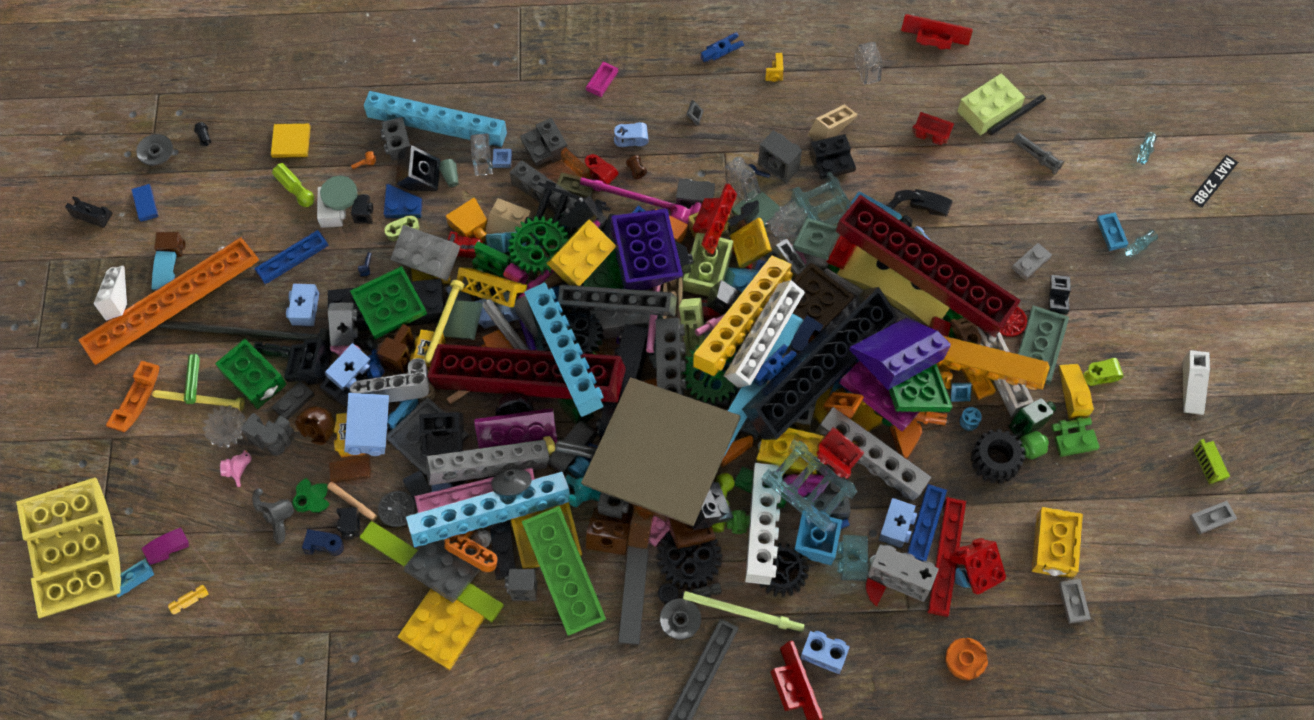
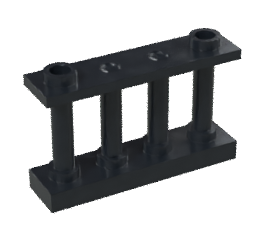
M547 180L545 183L539 182L538 185L544 187L545 190L536 215H533V218L526 217L524 223H528L527 218L534 221L535 216H537L538 221L541 220L552 191L562 194L552 220L553 224L561 219L560 214L564 211L569 197L576 200L581 197L556 188V183ZM598 199L595 200L596 205L601 211L603 209L610 212L611 208L606 207V202ZM576 227L566 228L564 232L568 233L567 239H570L576 232Z

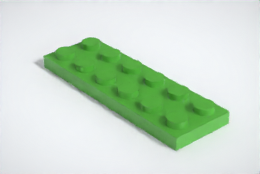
M560 506L522 521L567 635L570 636L605 621L606 617Z

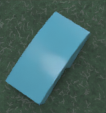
M516 232L487 234V246L505 253L509 251L508 247L511 246L509 245V239H513L511 233Z
M156 251L152 273L153 291L174 280L175 274L173 269L177 256L175 252Z

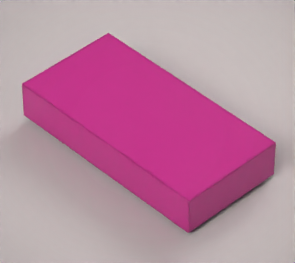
M602 62L587 84L586 91L602 97L617 75L618 68Z

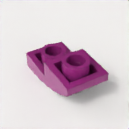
M180 527L152 540L143 546L141 550L148 564L152 565L169 559L170 553L189 547V542Z

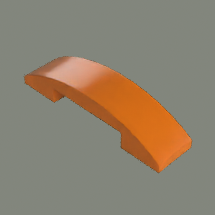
M145 361L140 362L133 375L135 381L119 410L114 409L106 427L126 432L133 425L152 393L159 373V365Z

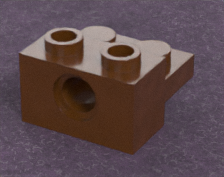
M403 324L400 330L398 329L395 332L394 340L386 337L385 341L380 343L377 349V354L383 368L396 375L407 374L410 362L409 354L415 345L410 327Z
M594 508L586 533V549L626 555L633 514L624 513L622 519L598 514V508Z

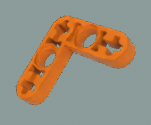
M476 530L444 540V547L448 552L480 570L491 572L496 568V554L469 539ZM472 548L476 551V554L468 555L465 550Z

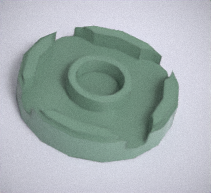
M334 176L322 185L320 196L325 206L338 211L352 206L354 200L357 199L358 191L355 183L350 178Z

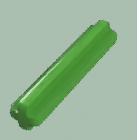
M190 354L188 356L184 392L186 404H194L196 402L200 362L197 354Z

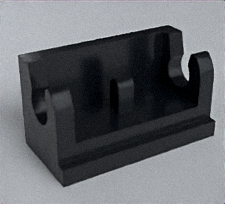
M75 196L72 197L74 205L67 203L65 206L73 218L102 228L106 226L113 214L107 207L102 206L100 208L80 201Z

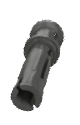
M1021 133L1016 134L1012 141L1037 158L1040 165H1045L1052 170L1054 175L1064 164V161L1058 160L1052 155V152L1044 151Z

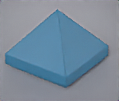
M952 383L950 401H970L972 384Z
M957 568L955 584L964 588H971L966 568Z

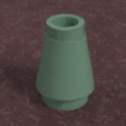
M453 159L441 161L439 170L448 186H457L459 182L456 163Z

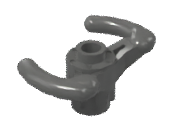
M260 488L255 489L252 494L253 506L256 511L263 513L267 523L270 522L272 524L273 539L277 544H281L285 540L283 522L294 514L293 506L288 499L275 503L261 502L260 495H262L263 490Z

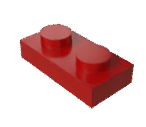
M840 235L827 263L844 270L857 246Z

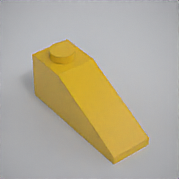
M1079 364L1059 365L1068 419L1071 420L1077 417L1088 418L1094 408L1089 387Z

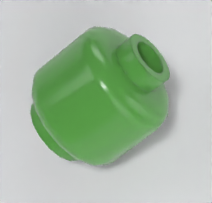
M1033 431L1020 438L1022 442L1021 447L1025 449L1023 455L1026 458L1033 460L1047 453L1049 441L1040 432Z

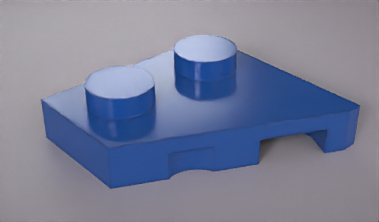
M386 184L385 218H404L406 216L421 218L423 203L421 198Z

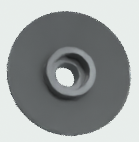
M149 135L138 144L136 150L137 157L146 165H160L166 162L172 155L173 145L170 139L164 135Z
M513 468L498 473L492 479L491 485L497 494L510 496L525 491L531 485L532 479L527 471Z
M674 599L663 607L660 614V624L663 631L669 637L678 640L688 639L700 628L701 614L693 602L684 599ZM683 618L684 623L678 624L677 619Z

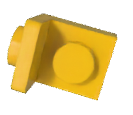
M775 53V60H772V68H766V81H783V53Z

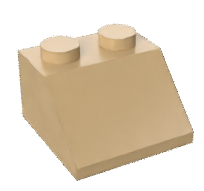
M498 198L490 211L485 232L487 234L516 232L515 226L521 228L520 222H525L526 217L532 218V213L528 209Z

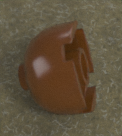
M312 406L303 410L296 417L295 425L297 430L303 437L308 435L313 438L310 441L313 444L324 445L334 434L335 421L328 409Z

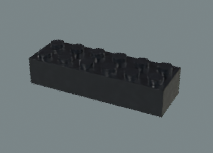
M441 278L411 281L427 314L406 324V326L438 323L445 307L444 287ZM355 288L327 290L328 308L330 303H353L354 309H357L358 314L355 327H358L359 331L370 330L350 293Z
M625 324L624 331L620 330L618 339L620 345L619 348L616 347L614 356H621L626 370L618 402L602 401V417H598L596 429H598L597 436L600 437V441L630 377L640 381L647 353L648 328Z

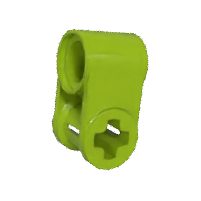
M1117 358L1091 363L1088 370L1083 374L1087 385L1090 386L1113 383L1124 377Z

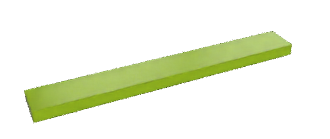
M373 521L369 523L360 535L361 540L402 566H405L418 551ZM471 583L457 598L458 601L478 612L490 622L495 620L504 606L503 603Z

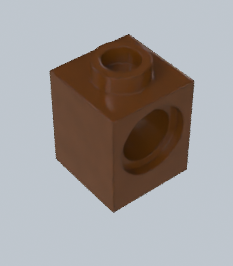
M156 232L155 251L175 252L176 257H182L186 243L179 232Z

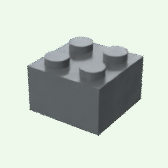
M773 130L760 143L758 164L784 183H787L800 169L802 149L797 144L787 140L784 135L778 134Z

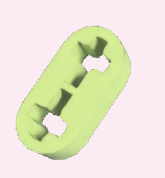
M406 216L387 224L385 234L388 240L397 241L403 225L410 227L408 223H412L413 227L411 228L419 230L417 218Z

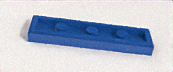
M317 230L254 269L264 284H267L329 245Z
M930 484L926 487L907 551L915 559L922 562L927 561L947 492L945 489Z

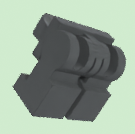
M252 413L241 427V430L251 444L261 450L265 447L275 456L282 454L285 446H290L291 441L289 437L294 432L293 428L289 426L290 422L280 415L274 423L268 421L264 426L260 417Z

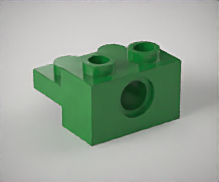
M477 241L474 246L476 257L472 261L474 269L505 278L503 273L508 265L514 263V259Z

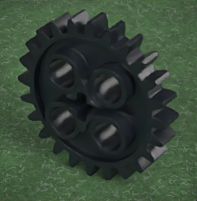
M573 308L572 312L569 313L565 309L564 315L570 325L566 328L567 330L572 329L575 335L574 345L578 343L583 354H593V351H599L597 345H603L601 339L604 338L602 333L604 330L600 320L596 318L595 314L591 315L589 310L584 313L582 308L578 312ZM542 335L544 351H551L544 335Z
M666 533L667 540H660L662 546L657 547V551L660 553L656 555V559L660 560L657 563V567L662 568L660 570L661 575L667 574L665 577L666 581L673 579V586L680 583V589L687 585L688 590H691L692 585L699 588V583L707 586L706 579L713 581L714 577L712 574L718 575L719 570L717 568H721L722 564L719 561L722 560V554H718L721 552V547H715L718 544V539L677 549L672 535ZM672 554H677L680 556V558L678 560H672L670 556ZM706 554L709 558L701 560L699 555ZM686 568H692L694 569V573L687 574L684 570Z

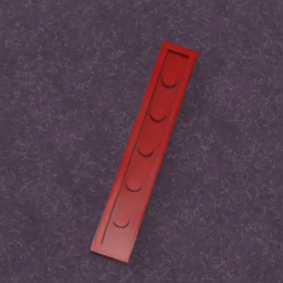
M946 497L935 567L939 569L931 588L927 613L944 617L949 616L957 563H952L950 555L957 552V549L960 547L967 501Z

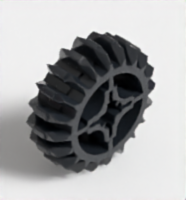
M778 543L777 558L773 559V564L776 565V577L772 579H778L782 584L775 583L771 579L770 585L760 584L759 586L761 589L767 587V594L771 590L774 591V597H777L778 592L781 593L782 598H785L786 592H788L789 596H793V590L800 592V586H805L806 582L804 580L808 579L809 576L806 573L809 571V567L805 566L807 559H801L803 555L801 553L796 554L795 547L790 550L788 543L785 548H782V544ZM781 557H786L791 561H784ZM759 558V560H758L760 563H766V562H767V561H766L765 559H763V558ZM778 567L784 568L785 573L778 572ZM797 568L798 576L790 582L789 573Z

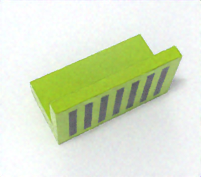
M1204 439L1200 440L1193 450L1208 483L1212 484L1228 479L1230 475L1214 441L1206 443Z

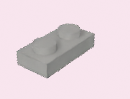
M1037 243L1013 264L1012 269L1023 279L1027 280L1051 258L1052 254Z
M1228 501L1191 514L1189 517L1199 535L1237 519Z
M1081 580L1059 582L1058 585L1068 624L1089 621L1091 618Z

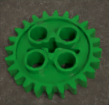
M535 216L534 221L527 218V224L521 221V228L515 226L516 233H511L513 239H509V245L511 246L508 249L509 252H512L510 254L511 259H514L515 265L519 264L520 270L526 267L527 274L531 270H533L534 275L538 271L544 275V270L551 273V268L546 263L569 240L567 239L568 233L564 232V226L559 227L558 221L553 224L552 218L545 221L544 216L539 221L537 216ZM539 232H545L544 235H537ZM525 242L530 243L528 246H522ZM551 245L557 246L555 249L548 248ZM535 256H541L539 260L533 259Z
M690 350L691 357L685 356L689 362L686 363V372H683V375H687L684 379H686L687 383L689 382L687 390L692 389L690 394L694 396L698 393L697 400H701L704 397L705 403H708L709 399H711L713 404L716 403V399L723 403L724 396L730 400L729 393L737 394L734 389L736 386L724 377L725 373L722 370H719L715 376L704 372V378L701 381H697L696 374L702 370L694 367L695 351ZM733 355L731 358L729 357L725 364H731L736 355ZM709 380L708 386L704 387L705 383ZM717 380L721 381L720 389L714 390L712 388L713 383Z

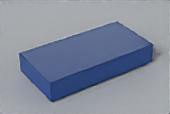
M150 184L132 189L140 222L159 217Z

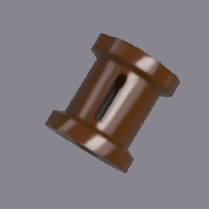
M639 155L631 156L626 160L627 167H630L633 179L642 178L647 174V169L643 167Z

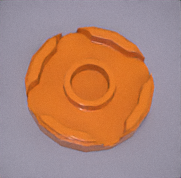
M960 638L949 645L945 654V662L948 670L954 676L963 680H972L978 678L985 671L988 664L987 652L980 642L972 638Z

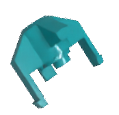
M567 475L565 478L567 485L575 492L574 495L570 494L569 496L570 505L577 508L583 501L590 499L599 501L602 492L583 486L581 482L584 477L575 479Z

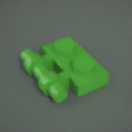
M1077 417L1072 421L1061 420L1058 423L1051 424L1052 431H1060L1061 434L1054 438L1060 457L1099 449L1094 429L1087 431L1085 429V426L1092 424L1090 417ZM1077 428L1078 432L1069 434L1068 429Z

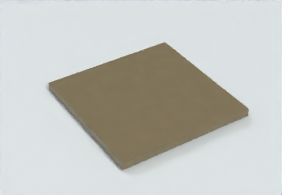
M630 377L581 484L694 526L741 417L738 414Z

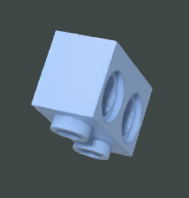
M810 631L800 659L840 674L850 646H847L846 642L840 639L832 640L827 638L826 634L820 631ZM818 643L821 646V650L814 651L810 645ZM838 651L841 657L834 659L831 657L830 652Z

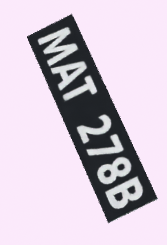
M1226 154L1190 200L1203 207L1239 162Z

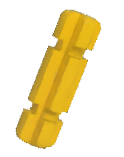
M200 585L195 588L196 591L193 592L192 590L178 598L177 602L174 600L169 603L168 608L170 612L176 614L181 611V608L185 609L199 601L198 598L206 597L208 595L206 587Z

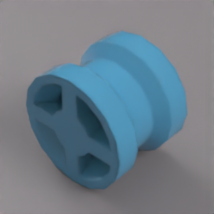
M968 407L963 411L959 422L963 429L973 431L978 427L982 416L977 408Z
M577 456L575 463L570 465L568 470L576 478L584 477L590 463L583 457Z

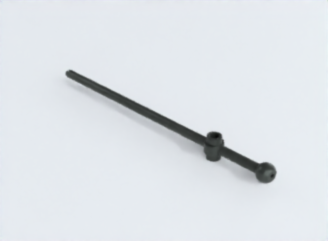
M164 321L157 326L158 328L296 341L322 338L328 345H331L329 329L325 328L320 329L318 335L172 321ZM368 336L365 339H356L354 345L365 347L366 350L371 351L377 348L378 340L373 336Z

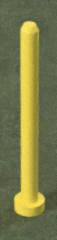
M452 280L450 284L452 287L424 358L427 364L431 363L458 292L463 290L464 284L461 281Z
M155 390L152 393V396L155 398L184 401V393ZM196 395L195 403L235 407L236 411H242L245 400L241 397H237L234 400Z

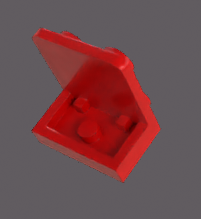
M920 112L916 124H913L912 131L915 137L923 140L929 138L932 140V143L942 146V144L947 145L954 123Z
M832 427L818 443L816 454L820 462L825 465L829 464L834 468L833 471L841 478L844 476L848 479L851 476V468L863 456L864 451Z
M978 538L973 540L972 544L959 547L957 552L950 555L952 563L965 565L974 594L979 595L1006 579L1005 570L995 541Z

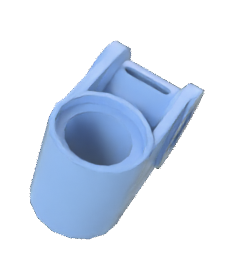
M645 123L619 124L614 129V143L618 147L644 146L649 142L647 125Z

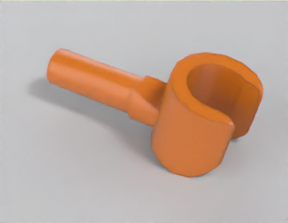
M368 151L365 153V159L351 165V167L355 169L365 164L374 165L376 156L372 151Z

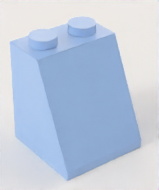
M348 393L344 452H348L351 455L366 453L371 456L385 454L389 395Z

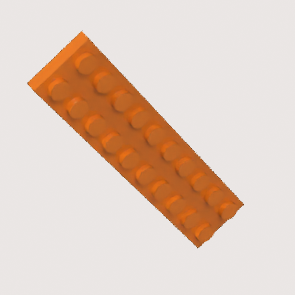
M242 237L124 310L122 316L108 320L78 340L93 363L97 365L222 284L236 277L244 270L252 267L255 263L259 262V259Z

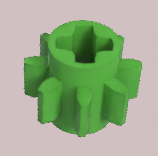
M743 510L732 511L731 513L734 518L727 522V529L732 528V533L734 534L746 533L747 528H749L750 515L746 516V512Z

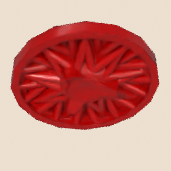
M1019 307L1016 308L1000 330L1001 335L1015 337L1025 330L1027 317L1024 311Z

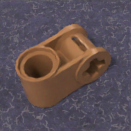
M964 317L950 321L952 331L958 340L968 342L967 339H972L975 344L979 345L981 343L982 337L975 324Z

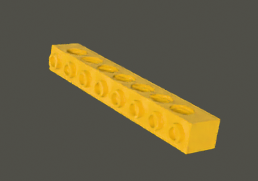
M774 256L768 259L694 353L695 368L712 376H715L719 370L721 371L724 368L726 360L729 357L731 358L735 353L736 347L744 342L746 334L751 331L778 284L791 280L793 275L791 263Z

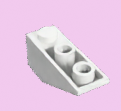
M123 265L111 267L106 271L94 301V305L105 320L122 316L127 305L125 267Z
M1189 350L1183 359V413L1204 414L1210 372L1209 352Z

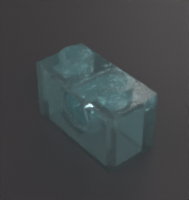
M843 535L841 542L838 541V554H841V561H838V573H841V580L866 581L868 577V536ZM855 555L858 560L850 561L847 556Z

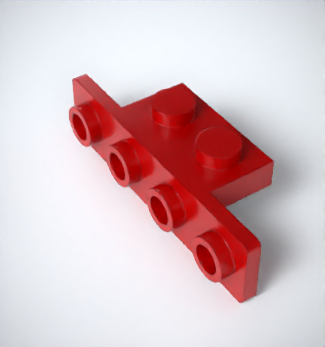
M905 14L901 28L904 32L918 34L916 42L921 45H932L943 50L950 49L952 42L968 46L973 32L972 28Z
M725 184L720 198H704L692 227L695 233H705L701 244L709 254H714L736 200L737 193L730 184Z
M793 640L788 641L780 647L786 666L774 668L770 671L784 710L789 711L802 707L807 720H823L821 709L807 678L806 670L802 665L798 649Z

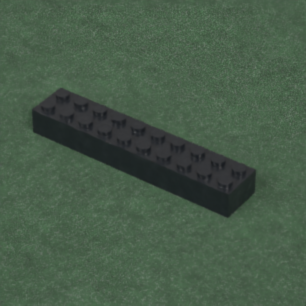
M879 287L864 289L742 408L763 440H777L858 359L849 350L851 346L891 326L899 318Z

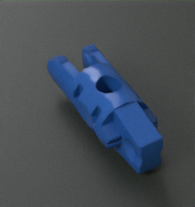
M735 32L707 46V50L701 52L700 57L703 62L711 59L714 61L744 46L743 41H738L731 45L730 42L739 36Z
M783 344L762 364L754 378V383L761 387L768 380L771 381L797 356V353L792 350L783 358L782 356L788 348Z
M374 349L371 350L372 355H368L370 358L368 365L370 367L366 374L369 379L380 378L385 373L377 351Z

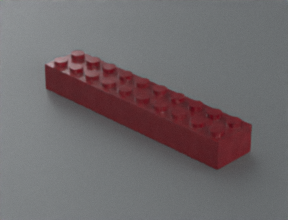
M859 195L838 222L836 228L838 234L994 338L1021 302L1020 299L862 195Z
M437 344L427 375L435 389L498 394L515 392L525 396L573 399L551 351ZM580 355L581 359L585 357L590 367L587 369V372H592L597 382L593 384L594 387H599L604 398L600 400L617 403L626 370L621 356Z

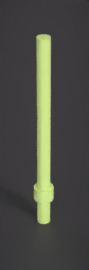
M687 591L684 592V600L778 625V628L784 630L788 628L803 632L804 624L791 621L788 617H776Z

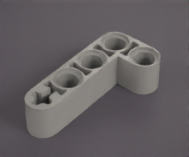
M421 358L411 360L408 364L407 374L356 381L350 386V392L389 395V403L425 397L429 393V379L427 377L428 371L425 361Z

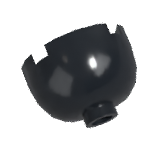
M507 393L497 402L495 416L534 411L532 401L521 393Z

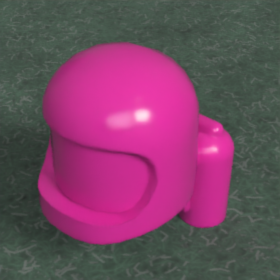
M695 202L690 209L673 204L670 209L671 216L688 224V217L699 212L702 203Z
M790 474L783 481V490L791 497H805L808 492L823 493L824 485L822 483L824 482V476Z

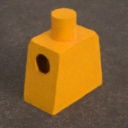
M472 198L446 215L448 226L457 232L458 235L477 238L483 242L486 241L487 219L475 198Z

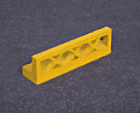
M459 267L457 280L463 283V278L466 277L469 283L466 287H463L462 292L486 300L491 299L493 302L501 305L514 307L517 293H524L527 289V285L473 268ZM478 282L481 283V286L483 288L479 292L477 291L475 284H477ZM492 286H494L497 292L494 296H491L489 291ZM506 291H510L508 301L503 296V293Z

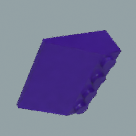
M667 208L611 216L610 229L613 243L616 245L615 252L623 289L644 291L683 277Z
M906 317L851 346L849 350L889 390L942 361L951 344L937 330Z

